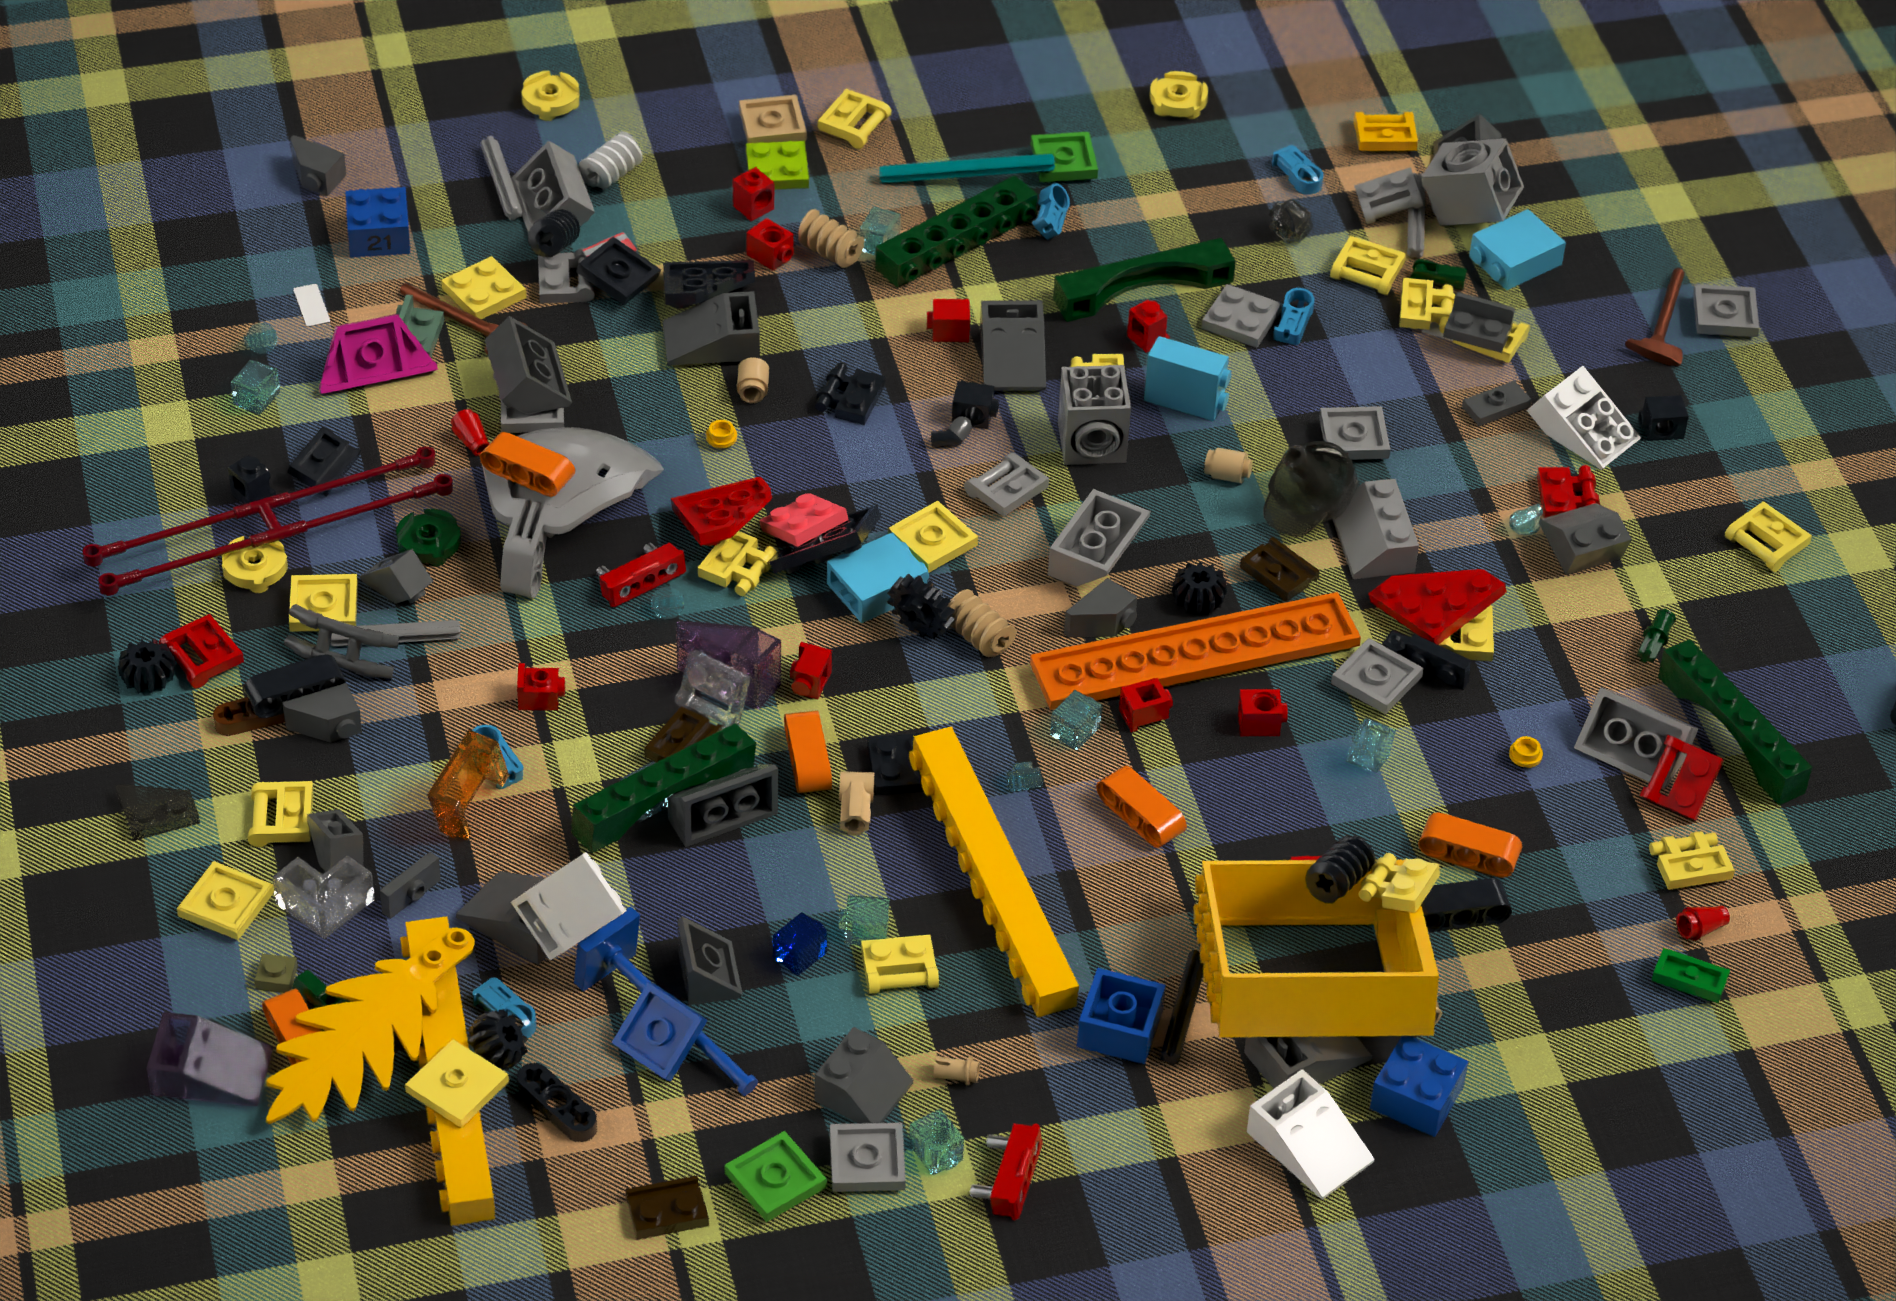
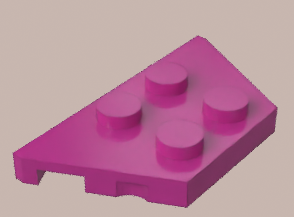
M398 314L335 326L319 385V392L324 394L438 370V366Z

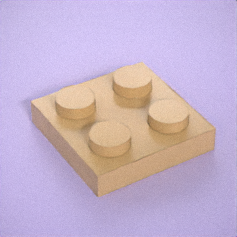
M797 95L739 100V111L748 143L806 141V128Z

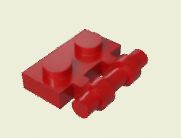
M1583 465L1579 467L1578 476H1571L1569 467H1538L1537 481L1544 518L1595 503L1600 505L1599 495L1595 493L1594 489L1597 485L1596 477L1591 472L1590 466ZM1574 492H1582L1583 495L1574 496Z

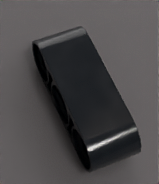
M324 654L256 674L245 682L243 689L255 715L259 718H270L284 713L282 702L347 682L335 658Z
M1496 878L1433 885L1421 904L1428 933L1499 924L1506 921L1512 914V908L1501 880Z

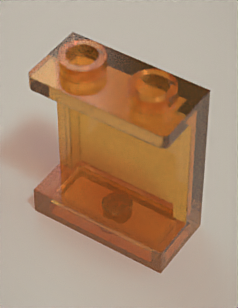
M468 730L428 792L427 796L438 827L447 836L453 838L459 836L468 840L471 831L464 812L485 779L501 786L508 779L509 773L497 741Z

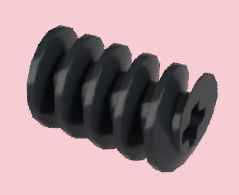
M565 209L554 210L532 225L528 234L529 245L537 255L553 257L575 242L579 237L580 223L572 212Z
M1356 836L1340 838L1307 870L1305 880L1308 890L1317 900L1324 903H1334L1338 898L1344 897L1372 869L1376 861L1374 850L1362 838Z

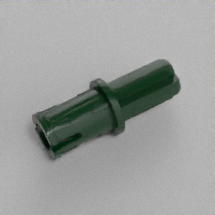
M1658 610L1651 626L1644 630V640L1637 652L1643 663L1647 661L1654 662L1661 648L1668 643V634L1676 621V616L1670 610Z

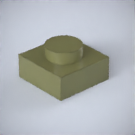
M262 954L254 980L255 990L280 993L290 991L298 968L297 958Z

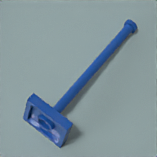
M631 906L626 909L625 913L577 943L574 984L583 992L615 969H618L641 992L646 984L651 982L629 961V959L636 955L640 914ZM701 1031L694 1044L738 1085L737 1090L743 1096L751 1093L757 1086L758 1080L753 1075L748 1076Z

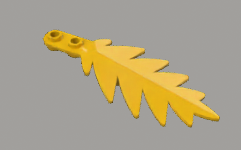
M449 928L408 960L388 959L376 962L375 970L382 972L380 974L355 977L328 985L325 991L326 994L353 1002L327 1005L296 1015V1022L326 1031L306 1034L276 1046L277 1053L303 1061L289 1066L267 1079V1086L281 1090L268 1112L266 1123L272 1124L292 1114L301 1106L310 1120L316 1122L327 1101L332 1081L348 1109L355 1111L363 1079V1056L384 1091L389 1090L394 1059L393 1030L410 1059L416 1061L422 1035L421 1000L431 1013L436 1012L437 991L434 982L442 978L448 971L472 953L475 941L471 933L462 928Z

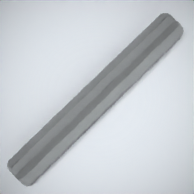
M487 136V139L481 141V147L505 216L509 217L511 221H516L517 217L522 216V208L497 140H494L493 136Z
M1414 172L1413 176L1424 207L1415 209V207L1408 208L1407 254L1410 258L1416 257L1419 259L1423 256L1425 189L1423 188L1421 178L1423 174H1416Z
M458 620L357 626L363 629L380 631L385 634L399 636L398 643L456 640L461 636L460 622ZM332 633L330 643L333 647L348 646L349 638Z

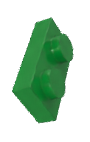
M1663 948L1651 981L1719 1004L1729 978L1730 970Z

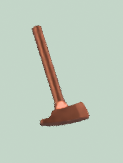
M1676 268L1673 270L1652 337L1642 340L1628 339L1625 342V346L1635 353L1671 366H1680L1683 359V353L1680 348L1665 343L1666 332L1685 274L1682 269Z
M404 283L400 289L402 295H413L414 301L433 310L444 311L445 316L482 333L486 337L499 326L477 318L407 283ZM485 347V353L488 355L487 347Z

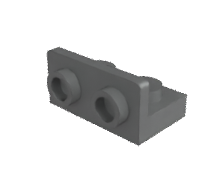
M1457 292L1454 298L1453 310L1444 328L1443 337L1502 353L1512 330L1515 308Z

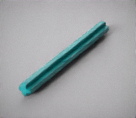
M1053 154L884 165L880 167L879 175L881 183L1048 172L1054 170L1055 161Z

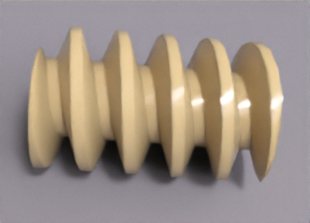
M816 209L810 210L804 216L798 230L799 243L809 247L814 252H818L822 257H827L828 260L835 262L842 268L853 265L860 257L864 248V237L857 238V233L854 230H848L845 225L838 226L836 220H829L827 215H820V212Z
M972 590L960 591L948 604V607L955 610L952 615L955 620L950 626L958 634L963 635L966 641L971 642L973 647L980 650L984 656L995 657L1003 653L1013 643L1017 633L1016 628L1008 625L1005 618H999L998 612L991 611L990 606L982 603L979 596H974Z

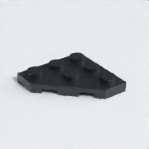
M754 260L663 262L665 305H671L673 308L678 309L687 308L690 305L702 303L720 294L755 282Z
M874 505L848 514L849 520L798 547L794 546V551H791L790 547L780 550L769 562L774 574L785 570L786 574H790L803 568L804 563L814 560L815 564H819L831 559L833 553L843 550L844 554H848L862 547L861 544L869 537L868 534L875 529L876 523L882 516L878 506Z

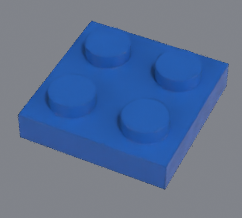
M648 982L611 1043L663 1079L672 1081L708 1020L656 984Z

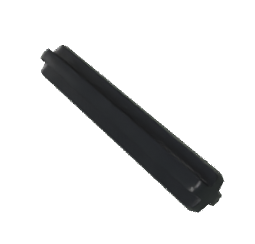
M1197 950L1190 951L1161 1051V1060L1164 1063L1176 1065L1180 1061L1203 977L1204 963H1201L1200 952Z

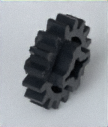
M907 574L904 578L900 576L887 592L890 596L887 603L894 606V609L891 611L892 614L899 615L901 617L899 623L906 625L909 631L918 630L921 637H925L927 633L932 639H935L937 635L943 636L955 620L952 617L955 610L948 607L951 600L943 598L941 596L942 589H937L930 580L924 583L919 575L915 579L910 574Z

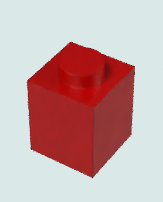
M933 299L932 311H927L926 329L932 330L933 342H969L970 299Z

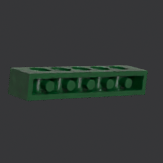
M1014 175L877 245L875 269L894 286L899 288L1036 217L1038 194Z

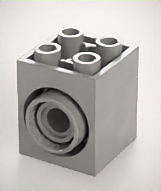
M1506 138L1443 143L1421 177L1423 188L1427 191L1432 211L1436 214L1440 226L1502 222L1524 188Z
M1124 365L1061 368L1058 427L1064 465L1126 463L1131 405Z

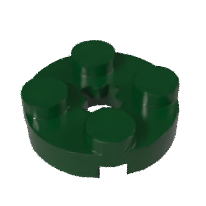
M424 509V514L416 516L412 512L399 522L396 529L398 552L402 553L413 549L421 563H428L434 567L443 565L446 559L455 554L461 545V531L457 525V520L450 513L440 509ZM430 533H431V534H434V537H432V538H424V537H422V536H429Z

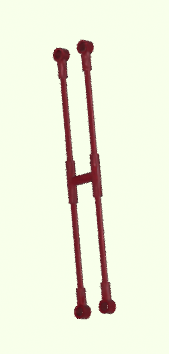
M424 446L420 447L416 454L396 459L391 464L292 493L285 492L233 507L231 511L123 542V540L103 546L97 544L86 545L83 548V560L87 566H98L103 562V559L125 553L130 548L232 518L241 519L258 513L268 528L265 532L250 535L249 539L141 571L136 569L119 575L104 573L98 579L99 590L101 594L111 596L116 594L121 587L141 582L143 578L250 546L255 548L308 532V529L408 499H420L433 494L447 496L453 491V479L448 474H439L434 478V481L413 487L410 491L313 520H301L281 526L272 509L291 504L293 500L395 470L400 472L417 466L431 468L436 462L435 450Z

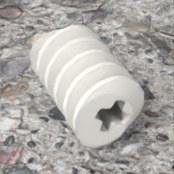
M621 131L587 158H584L579 163V170L585 183L592 187L598 186L602 189H607L611 183H615L619 177H623L627 171H631L635 165H639L643 160V155L635 139L629 133Z

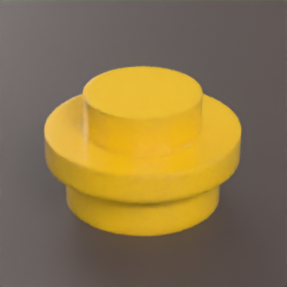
M716 420L707 429L706 440L713 447L727 448L737 441V431L731 422Z
M1528 736L1518 738L1510 746L1509 757L1512 762L1526 768L1538 765L1543 756L1540 743Z

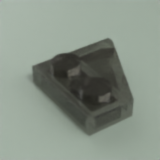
M123 784L115 786L117 797L133 841L200 824L199 814L190 790Z

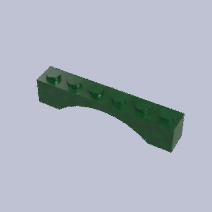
M1217 238L1055 276L1053 300L1066 322L1095 316L1101 307L1113 298L1144 286L1179 284L1209 289L1233 283L1236 260L1223 239Z
M1691 639L1665 649L1658 678L1677 698L1688 699L1701 705L1722 722L1741 747L1752 767L1758 784L1779 806L1804 795L1812 766Z
M734 723L573 804L571 834L591 853H594L618 841L643 814L672 794L690 786L717 780L742 769L753 767L756 742Z

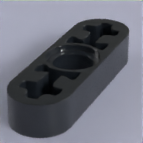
M528 1063L519 1069L517 1073L519 1093L569 1139L575 1142H585L596 1135L597 1115L595 1111L549 1069L539 1063ZM540 1079V1086L535 1081ZM554 1097H561L567 1101L564 1106L558 1108L547 1104ZM574 1119L578 1121L579 1124L574 1125Z

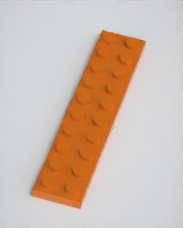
M1334 592L1031 654L1030 665L1049 709L1054 710L1120 696L1121 687L1157 677L1161 685L1165 687L1360 646L1361 636L1339 593Z

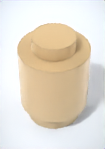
M751 357L744 359L739 364L737 392L741 399L747 403L760 402L768 392L769 366L764 360Z
M1224 448L1209 449L1205 460L1204 472L1211 475L1213 479L1242 484L1244 478H1250L1253 461L1248 459L1247 452Z

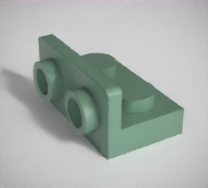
M406 294L403 305H398L396 314L400 316L410 332L421 343L427 354L432 357L444 323V311L414 308L413 295Z

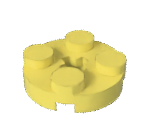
M541 71L529 76L524 81L522 89V103L524 107L530 112L539 115V118L544 121L554 120L556 116L564 115L579 107V84L569 74L559 72L560 76L550 75V71Z
M1182 71L1165 73L1164 78L1158 81L1156 78L1151 84L1150 101L1154 106V112L1159 116L1169 115L1195 119L1199 117L1200 111L1207 104V85L1204 82L1203 85L1199 83L1197 76Z
M244 536L234 539L229 544L244 540ZM280 541L255 548L250 546L222 555L224 578L235 586L250 589L254 593H262L268 590L270 585H273L284 576L288 568L287 555ZM258 559L260 560V562H259V563H256V564H251V563L248 562V561L255 562V561L258 560Z

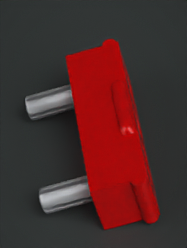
M670 542L659 548L655 547L652 543H648L643 548L646 553L645 555L612 571H609L603 565L601 568L598 567L596 574L600 579L602 596L609 601L610 607H616L686 572L684 551L678 550Z
M1013 1124L1010 1137L988 1135L987 1147L1005 1149L994 1186L973 1184L970 1189L971 1197L990 1199L992 1211L995 1215L1009 1216L1012 1220L1020 1218L1043 1145L1041 1130L1038 1124H1033L1032 1126Z

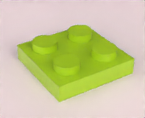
M804 141L746 143L748 171L757 167L775 182L774 190L809 188Z

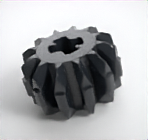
M1200 561L1197 566L1187 563L1185 569H1178L1174 582H1172V592L1177 606H1183L1185 613L1194 610L1199 616L1201 611L1212 614L1214 608H1221L1227 594L1226 580H1224L1223 571H1215L1214 564L1207 567L1203 566Z
M141 638L139 644L129 643L127 650L120 651L119 676L124 680L127 689L135 687L138 694L144 689H148L151 693H153L156 687L165 689L166 683L173 681L174 667L176 666L175 657L170 652L166 643L159 644L156 639L145 643Z
M501 1009L478 1016V1019L468 1028L471 1038L467 1042L473 1046L474 1053L501 1070H509L516 1066L522 1060L523 1055L527 1053L524 1043L528 1038L522 1034L521 1029L523 1026H518L515 1015L508 1016L507 1012Z

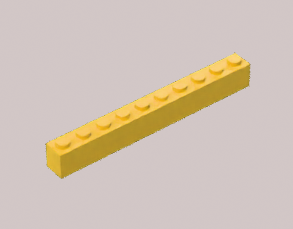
M952 726L914 736L913 751L909 752L911 766L914 771H920L923 791L926 796L930 795L934 802L933 808L937 820L944 822L948 843L951 847L955 846L957 849L958 861L962 872H968L974 897L976 899L980 898L983 903V913L987 924L993 925L996 930V941L1000 951H1006L1009 957V968L1012 976L1015 979L1019 978L1022 984V995L1027 1006L1032 1005L1037 1018L1076 1007L1079 984Z
M448 917L405 922L407 936L400 937L402 957H412L438 935L449 929ZM456 966L434 982L437 991V1010L435 1013H431L421 1000V1039L423 1046H420L418 1053L420 1068L424 1067L452 1039L469 1049ZM426 1106L428 1125H436V1131L430 1132L433 1153H440L441 1160L435 1161L437 1183H445V1189L439 1190L442 1212L449 1211L451 1226L495 1220L494 1196L480 1111L461 1128Z

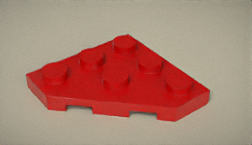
M759 476L670 499L673 512L700 545L713 546L719 544L722 540L732 538L772 500L769 485Z
M1484 569L1392 575L1368 594L1370 602L1420 637L1439 645L1506 594L1507 590L1505 583Z

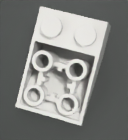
M1584 366L1580 367L1546 393L1527 410L1547 436L1599 469H1603L1641 439V436Z
M587 852L511 901V904L549 960L567 951L626 912L621 904L620 896L615 890L611 889L602 876L599 865L589 857Z
M1303 1069L1250 1106L1247 1133L1322 1200L1374 1163L1373 1156L1328 1091Z

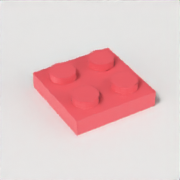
M810 493L800 495L796 498L795 502L785 507L772 510L770 515L759 521L763 532L798 547L844 523L849 518L846 508Z

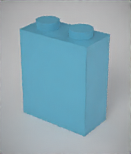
M1527 209L1502 222L1472 235L1469 257L1474 263L1485 270L1493 280L1497 281L1506 290H1509L1562 265L1566 242Z
M1158 336L1148 354L1144 401L1214 421L1219 410H1225L1229 399V393L1225 392L1232 373L1231 370H1228L1229 357Z
M893 532L862 545L860 549L854 552L842 554L827 561V585L861 623L894 609V606L887 603V600L890 598L887 592L900 576L904 578L907 574H910L915 579L919 575L924 583H927V579H929L926 565L921 561L919 562L911 553L908 545L905 542H901Z

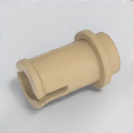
M936 1056L935 1062L937 1064H934V1079L965 1081V1085L968 1086L971 1082H978L980 1062L973 1061V1057L962 1060Z

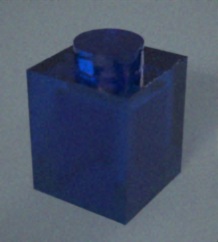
M803 912L773 934V958L797 976L827 953V930L819 921L812 920Z

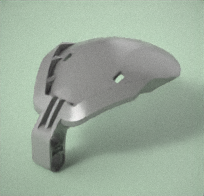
M560 427L536 430L518 435L522 439L567 457L574 465L575 475L553 497L543 495L493 474L482 465L492 512L498 521L509 525L502 555L501 591L535 598L540 590L547 537L552 538L555 534L569 532L599 511L631 497L635 489L643 488L649 481L664 471L657 459L635 444L610 434L584 428ZM602 468L608 471L604 478L598 475Z

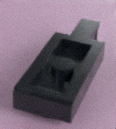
M1392 630L1382 643L1386 648L1423 667V671L1440 678L1447 684H1453L1464 690L1469 683L1470 659L1416 634H1413L1412 637H1406Z

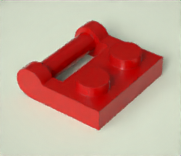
M211 614L165 634L159 641V644H167L170 652L175 657V661L187 674L186 679L193 688L204 686L209 678L244 662L242 651ZM187 642L204 663L196 666L182 649L181 645Z
M1667 735L1663 743L1666 747L1647 787H1643L1639 796L1696 821L1724 760L1676 737ZM1680 752L1687 756L1667 797L1659 792L1677 753Z

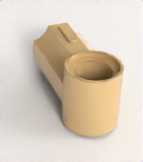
M840 772V829L845 830L848 835H861L862 832L869 830L870 803H873L874 773Z

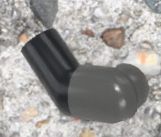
M961 416L956 418L946 431H931V446H958L962 444L971 432V421Z

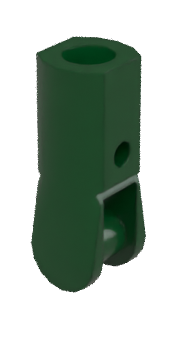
M1424 259L1414 261L1410 278L1432 280L1433 286L1442 287L1448 284L1455 290L1463 291L1467 272L1466 268L1437 264Z
M308 969L298 975L293 982V988H296L301 996L314 1008L327 1006L330 1003L348 1002L346 999L326 994L327 985Z

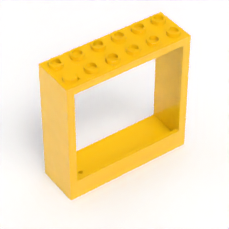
M1317 860L1202 861V874H1196L1195 893L1199 897L1198 904H1194L1193 917L1194 924H1197V943L1200 944V961L1204 963L1203 978L1204 983H1207V1002L1210 1003L1211 1023H1217L1219 1037L1434 1036L1439 974L1421 905L1417 912L1413 913L1383 908L1382 899L1372 898L1368 902L1361 900L1359 897L1361 882L1366 875L1372 874V869L1344 897L1338 898L1334 903H1324L1317 900L1310 893L1305 880L1307 870ZM1396 860L1394 865L1402 866L1405 860ZM1374 925L1385 972L1229 973L1221 926Z

